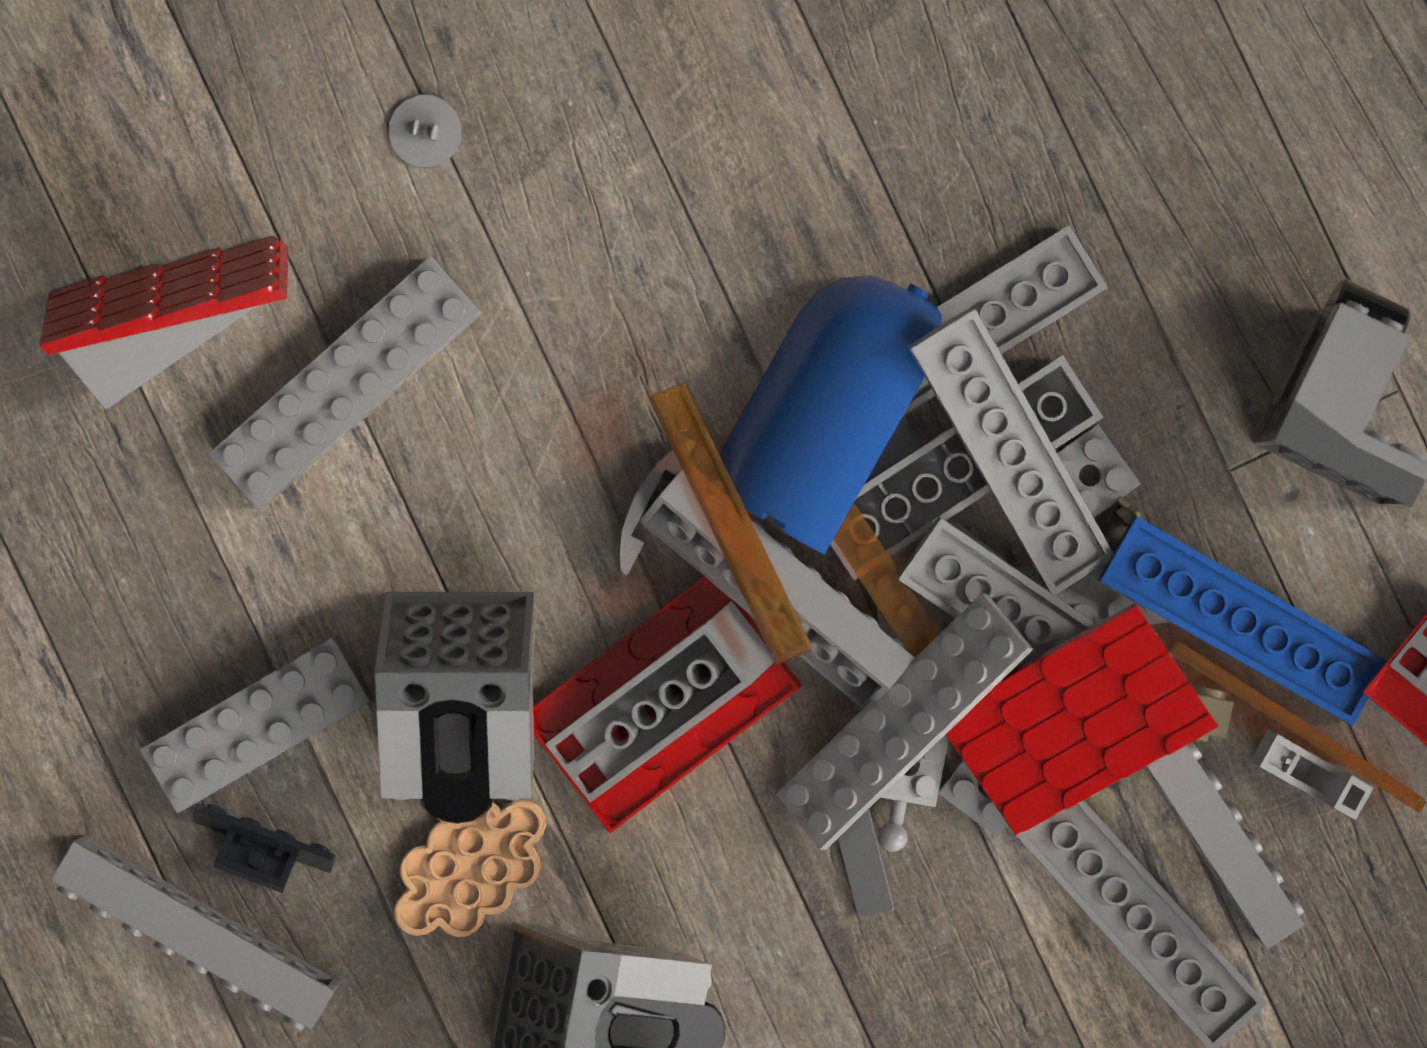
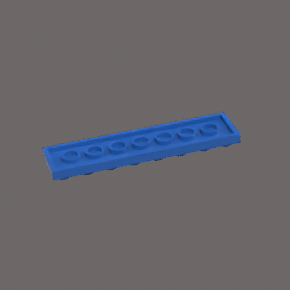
M1133 517L1113 552L1114 554L1100 575L1099 582L1352 726L1355 724L1369 699L1363 691L1388 662L1386 659L1141 518Z

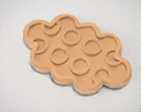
M484 797L472 798L459 809L456 820H443L435 824L429 831L427 845H420L410 849L401 860L399 868L400 877L408 889L396 901L394 908L395 920L399 927L407 934L420 936L426 935L440 926L449 935L466 937L479 929L485 914L493 915L505 911L512 902L514 889L528 887L539 876L541 860L533 845L543 836L546 828V816L542 808L534 801L528 799L512 801L501 809L491 799Z

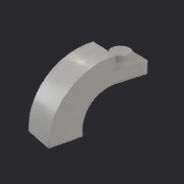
M1269 729L1250 761L1354 820L1357 819L1373 790V787Z

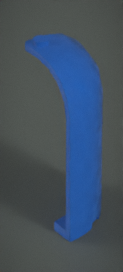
M871 275L841 278L818 290L796 316L706 477L708 484L719 493L739 502V506L760 519L764 520L767 514L775 518L772 523L782 528L784 533L825 555L924 379V374L908 346L941 326L942 315L937 306L926 300L929 293L911 283L905 289L896 283Z

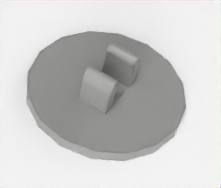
M417 95L406 99L395 109L389 122V139L393 150L404 162L418 168H433L445 163L456 153L461 142L462 125L457 112L447 101L434 95Z

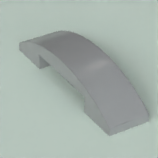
M687 440L669 452L648 474L634 496L621 535L620 569L622 573L629 574L645 543L632 536L661 477L665 470L676 476L678 475L695 445L694 442Z

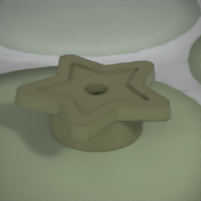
M1121 496L1116 498L1120 508L1115 512V515L1126 527L1129 526L1134 516L1146 521L1141 513L1131 507Z

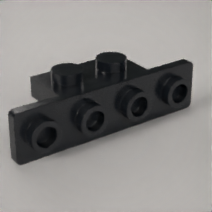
M197 804L195 807L194 823L226 834L214 862V868L281 893L284 892L296 861L327 873H331L336 856L321 844L310 843L308 845L296 840L295 836L283 830H276L274 832L263 828L258 821L252 818L241 817L239 819L228 815L223 808L214 804H207L206 806Z

